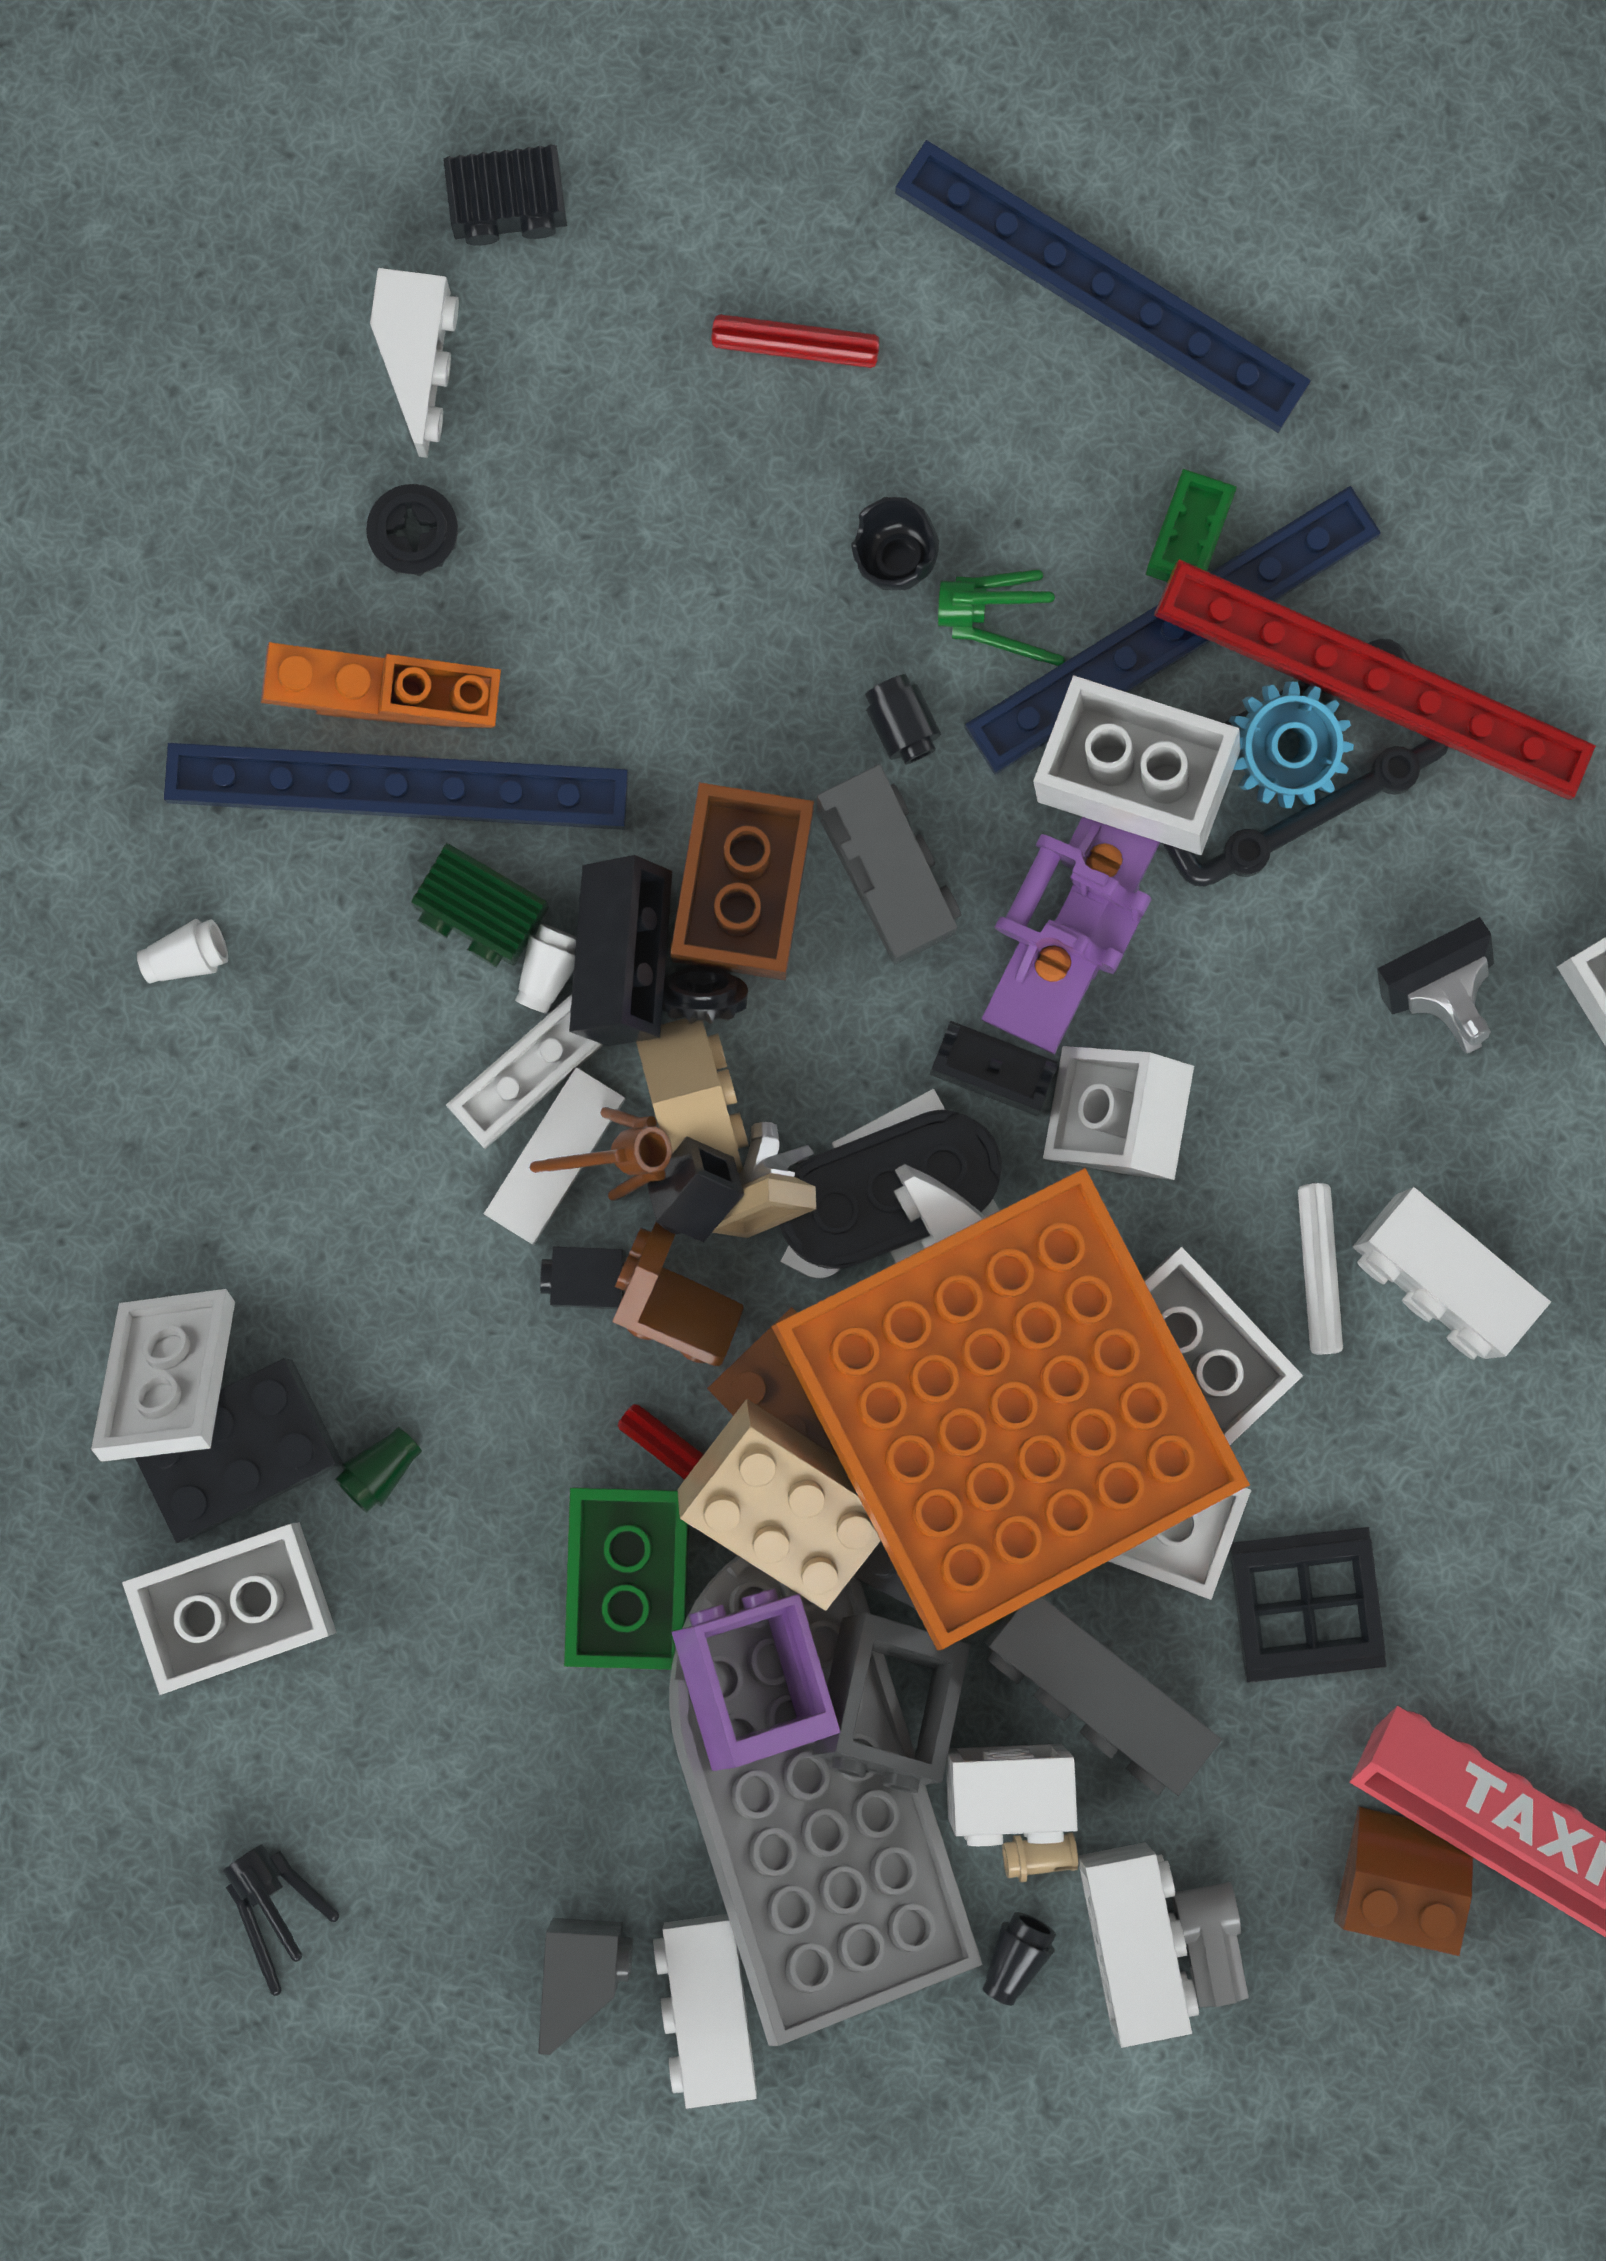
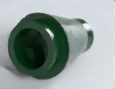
M397 1427L390 1435L343 1463L341 1466L344 1471L335 1478V1481L367 1513L376 1504L381 1507L383 1506L408 1467L422 1450L403 1429Z

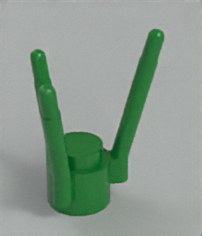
M1041 570L1018 571L982 577L956 576V581L941 580L938 626L953 627L952 639L974 640L1055 666H1060L1066 662L1062 655L973 627V622H985L986 604L1053 602L1055 595L1050 591H986L989 588L1039 581L1043 578Z

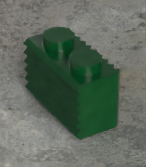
M448 843L444 845L411 901L413 906L422 912L417 920L420 924L446 939L452 930L471 941L467 951L496 968L501 960L513 966L516 964L528 944L529 935L534 934L549 909L546 900Z

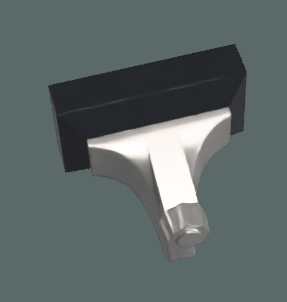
M1478 917L1377 968L1381 997L1392 1015L1410 1010L1412 1014L1428 1013L1437 1016L1448 1026L1465 1053H1470L1482 1047L1481 1043L1491 1033L1485 1019L1479 1015L1475 1007L1477 991L1484 979L1489 976L1488 969L1494 964L1491 933L1482 919Z

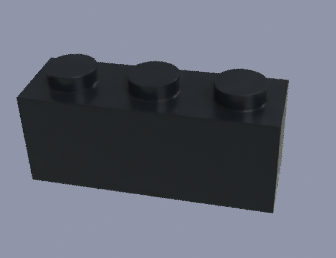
M636 855L582 865L569 1032L606 1046L660 1038L673 871Z

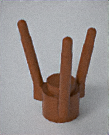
M604 1107L600 1112L603 1118L632 1128L622 1131L612 1143L611 1150L534 1161L529 1167L532 1172L538 1173L614 1163L622 1172L628 1175H635L609 1191V1199L616 1201L650 1181H660L665 1178L666 1173L664 1169L669 1164L672 1155L671 1143L665 1132L656 1127L657 1121L655 1117H638L617 1109Z

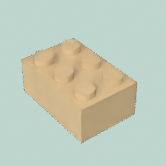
M748 1399L744 1401L677 1489L681 1520L825 1611L881 1541L839 1458Z

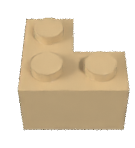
M686 1018L661 1024L660 1038L637 1041L636 1043L659 1129L663 1130L669 1137L672 1154L688 1136L734 1157L738 1173L743 1171L738 1149L749 1145L740 1112L728 1114L727 1105L737 1103L729 1069L717 1072L718 1069L727 1067L719 1034L707 1036L703 1021H695L691 1024Z

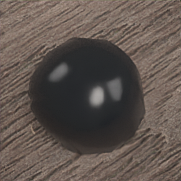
M884 497L865 507L859 514V528L854 541L851 543V548L858 569L866 580L882 590H908L925 579L933 570L939 552V539L930 517L923 508L907 498Z

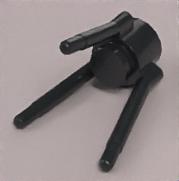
M263 1844L231 1863L223 1872L231 1883L226 1889L237 1905L270 1993L278 1996L282 1991L251 1905L255 1907L259 1904L281 1944L294 1962L302 1959V1953L270 1898L283 1888L278 1877L281 1876L329 1921L336 1922L339 1919V1913L290 1867L281 1851L270 1857Z

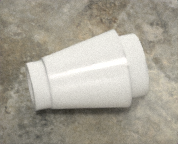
M194 919L149 945L146 949L138 951L137 961L144 979L151 984L157 981L216 973L217 966L228 962V951L223 935L212 919L202 923L198 919Z
M540 923L536 935H529L516 1002L536 1011L548 1013L551 1003L555 1001L574 971L577 937Z

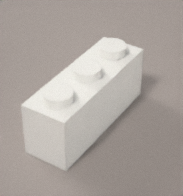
M728 1914L664 1922V1938L653 1939L657 1974L669 1975L671 1997L661 1998V2008L665 2034L676 2033L679 2056L669 2057L673 2094L684 2092L686 2109L757 2099V2086L739 1949Z

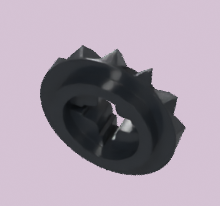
M405 484L390 489L375 502L367 519V539L377 560L396 574L405 573L421 576L436 567H442L452 550L456 548L458 522L451 504L438 491L424 485ZM412 508V513L417 518L419 525H429L432 528L429 529V532L420 535V544H417V552H414L412 545L409 544L406 537H397L395 534L397 530L406 528V519L409 518L407 509Z
M709 967L683 969L665 978L662 1010L667 1012L670 1018H686L691 1024L695 1021H706L711 1024L714 1019L718 1018L729 1020L734 1018L735 1013H739L747 1008L748 987L743 980L721 969Z

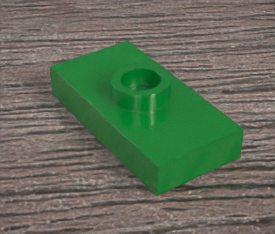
M1183 469L1145 575L1168 582L1178 560L1208 571L1237 486Z

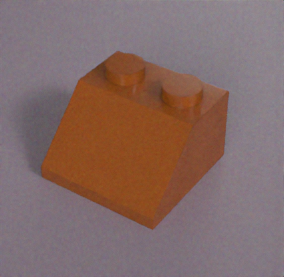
M1358 1806L1334 1922L1343 1930L1460 1956L1472 1899L1473 1857L1407 1817Z

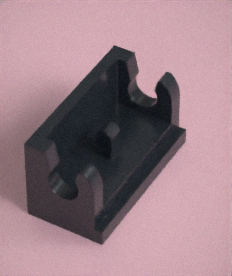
M950 1021L929 1075L1037 1116L1041 1111L1048 1087L1058 1064L1049 1058Z

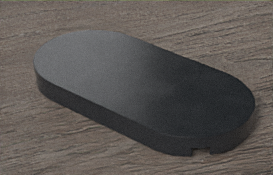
M934 1110L811 1157L797 1166L793 1172H795V1178L815 1186L816 1210L780 1224L782 1235L789 1247L799 1257L815 1266L826 1269L850 1268L927 1238L930 1234L921 1217L910 1222L894 1193L895 1190L903 1186L895 1169L906 1164L921 1171L958 1193L977 1210L982 1212L997 1192L1002 1171L1001 1155L995 1139L986 1127L967 1115L949 1110Z

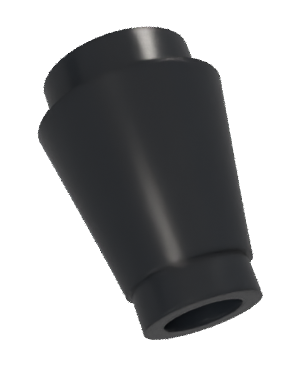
M1015 1912L1010 1922L1002 1923L987 1973V1980L982 1988L983 1991L994 2000L1013 2006L1018 1996L1022 1994L1055 1952L1051 1944L1056 1937V1933L1040 1920L1021 1912Z

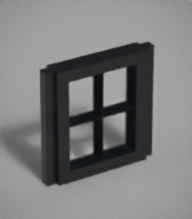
M1369 1527L1232 1542L1230 1556L1247 1683L1386 1667V1652ZM1352 1561L1356 1593L1318 1598L1312 1597L1309 1566ZM1297 1568L1301 1594L1300 1600L1258 1604L1254 1572ZM1351 1605L1358 1606L1361 1637L1318 1642L1314 1610ZM1303 1611L1306 1643L1263 1648L1259 1616Z

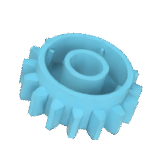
M1289 681L1285 682L1283 694L1280 695L1274 685L1262 686L1264 701L1260 702L1254 697H1245L1242 702L1249 712L1246 717H1230L1229 722L1234 727L1240 729V753L1233 770L1243 769L1246 773L1238 786L1242 790H1249L1258 785L1260 788L1257 793V801L1268 804L1273 799L1275 793H1278V803L1282 808H1292L1295 795H1298L1304 805H1312L1315 803L1314 790L1319 789L1325 793H1332L1335 787L1330 778L1334 773L1347 774L1349 768L1341 762L1343 752H1349L1354 749V744L1343 741L1342 732L1349 728L1351 724L1349 720H1337L1333 713L1339 706L1337 700H1327L1323 703L1318 701L1321 688L1309 686L1303 695L1300 696L1298 682ZM1292 729L1297 733V737L1300 738L1299 745L1301 746L1298 749V754L1294 756L1295 758L1286 761L1278 751V740L1284 731Z

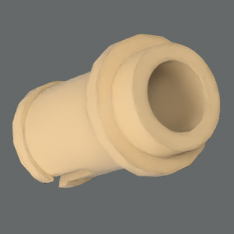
M1072 1832L1064 1834V1841L1059 1843L1033 1844L1028 1843V1840H1022L1020 1835H1013V1842L1002 1844L1003 1862L1007 1878L1018 1877L1019 1882H1026L1028 1875L1078 1870L1077 1846Z

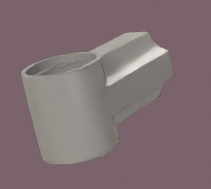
M1231 1882L1175 1892V1896L1172 1897L1175 1918L1180 1920L1190 1962V1973L1198 2006L1219 2007L1248 1999L1249 1996L1237 1935L1241 1934L1240 1918Z

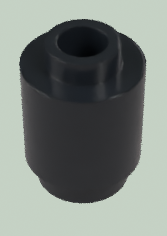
M906 674L888 679L865 694L870 704L866 711L889 759L893 760L902 757L907 765L930 755L936 750L933 741L941 736V732L918 685H911Z

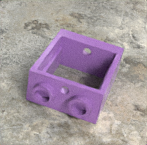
M776 1588L765 1590L741 1598L744 1609L726 1615L722 1604L689 1614L692 1626L672 1632L712 1771L736 1768L841 1733L800 1594L778 1598ZM768 1619L797 1718L735 1738L706 1638Z

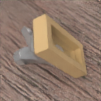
M772 1122L753 1124L751 1127V1144L743 1171L739 1173L744 1195L712 1233L749 1238L816 1210L815 1186L795 1178V1172L788 1171L790 1165L809 1159L808 1157L814 1154L812 1149L805 1145L778 1154L780 1144L777 1124Z

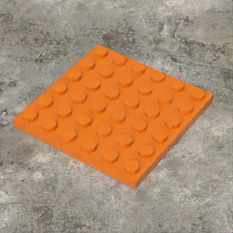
M1086 1168L772 1326L937 1651L947 1648L1250 1485Z

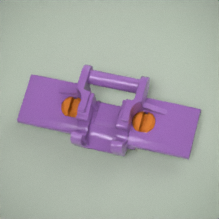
M1085 817L1081 818L1069 844L1044 834L1040 835L1035 845L1040 850L1006 918L1000 916L994 927L1004 935L1019 941V944L981 1018L982 1021L1055 1055L1091 980L1095 979L1099 970L1114 975L1142 916L1152 900L1149 895L1139 891V884L1160 842ZM1061 860L1064 866L1072 869L1073 873L1070 879L1073 885L1055 921L1049 919L1043 930L1037 932L1028 928L1027 925Z

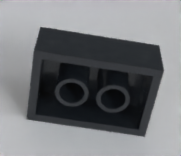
M286 1358L220 1390L211 1448L135 1458L176 1543L187 1542L343 1464L293 1360Z

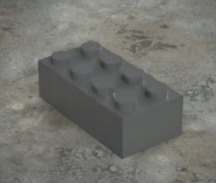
M1043 1597L1001 1618L984 1640L993 1650L987 1658L992 1665L1016 1684H1019L1023 1677L1027 1676L1039 1686L1033 1696L1063 1721H1066L1071 1713L1084 1721L1086 1724L1079 1732L1111 1759L1118 1750L1132 1759L1125 1769L1158 1796L1167 1787L1179 1797L1222 1741L1218 1735Z

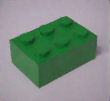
M570 1488L564 1667L672 1669L676 1650L672 1632L682 1629L686 1621L689 1524L680 1519L677 1490Z

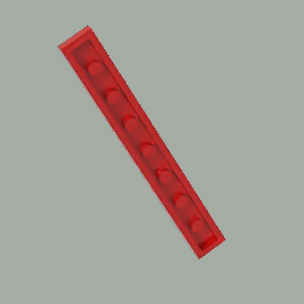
M1178 560L1175 563L1154 613V616L1306 684L1317 686L1324 692L1567 800L1575 798L1596 745L1182 560Z

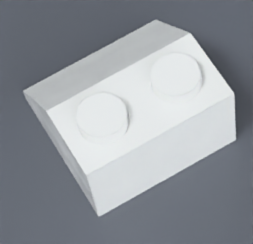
M1063 1046L1043 1159L1132 1176L1175 1180L1194 1066L1151 1052Z

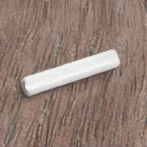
M1325 1183L1305 1184L1299 1187L1298 1200L1310 1350L1313 1354L1317 1355L1336 1354L1343 1349L1331 1188Z

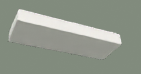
M572 994L446 1104L484 1149L491 1145L567 1078L576 1067L578 1068L603 1046V1044L569 1032Z
M576 1067L484 1212V1215L530 1244L535 1245L583 1167L534 1173L529 1168L530 1164L534 1161L592 1153L612 1122L601 1116V1109L609 1107L619 1110L626 1100L625 1097Z

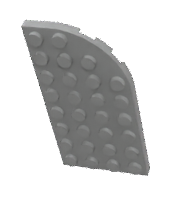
M736 1556L708 1583L697 1598L689 1614L722 1604L726 1615L744 1609L741 1598L776 1588L778 1598L798 1593L740 1556ZM855 1577L850 1579L826 1611L800 1595L826 1684H828L842 1618L861 1613L871 1614L861 1582ZM689 1615L686 1618L683 1628L692 1626ZM768 1619L706 1638L735 1738L797 1718ZM676 1649L672 1662L669 1686V1711L672 1734L768 2045H783L981 1966V1958L926 1786L919 1785L918 1793H909L884 1786L885 1776L866 1771L864 1778L836 1773L830 1770L832 1761L812 1755L815 1741L736 1768L712 1771ZM872 1651L852 1741L914 1759L915 1751L884 1654Z

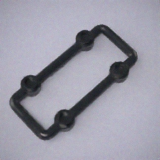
M1377 639L1368 643L1412 663L1401 645L1391 639ZM1298 681L1300 696L1311 685ZM1245 710L1236 716L1246 717L1249 712ZM1229 720L1223 722V723H1225V724H1228V725L1233 726V725L1229 722ZM1428 738V740L1410 750L1399 746L1387 748L1374 760L1372 770L1369 773L1262 832L1254 829L1236 831L1226 841L1223 853L1204 864H1200L1192 852L1162 844L1179 874L1185 881L1194 886L1206 887L1219 882L1231 874L1241 877L1254 876L1266 866L1271 852L1383 791L1387 794L1397 795L1404 793L1403 791H1408L1416 783L1420 770L1439 760L1446 754L1449 747Z

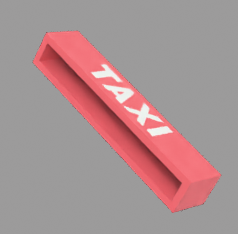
M1396 1706L1376 1725L1349 1783L1606 1937V1831L1586 1820L1576 1808L1568 1804L1558 1803L1533 1788L1532 1784L1523 1776L1507 1772L1483 1758L1475 1747L1464 1742H1457L1435 1729L1425 1717L1418 1713L1406 1711Z

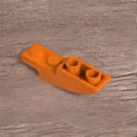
M269 642L266 650L261 703L316 710L317 715L429 726L494 728L501 669L386 654L384 658Z

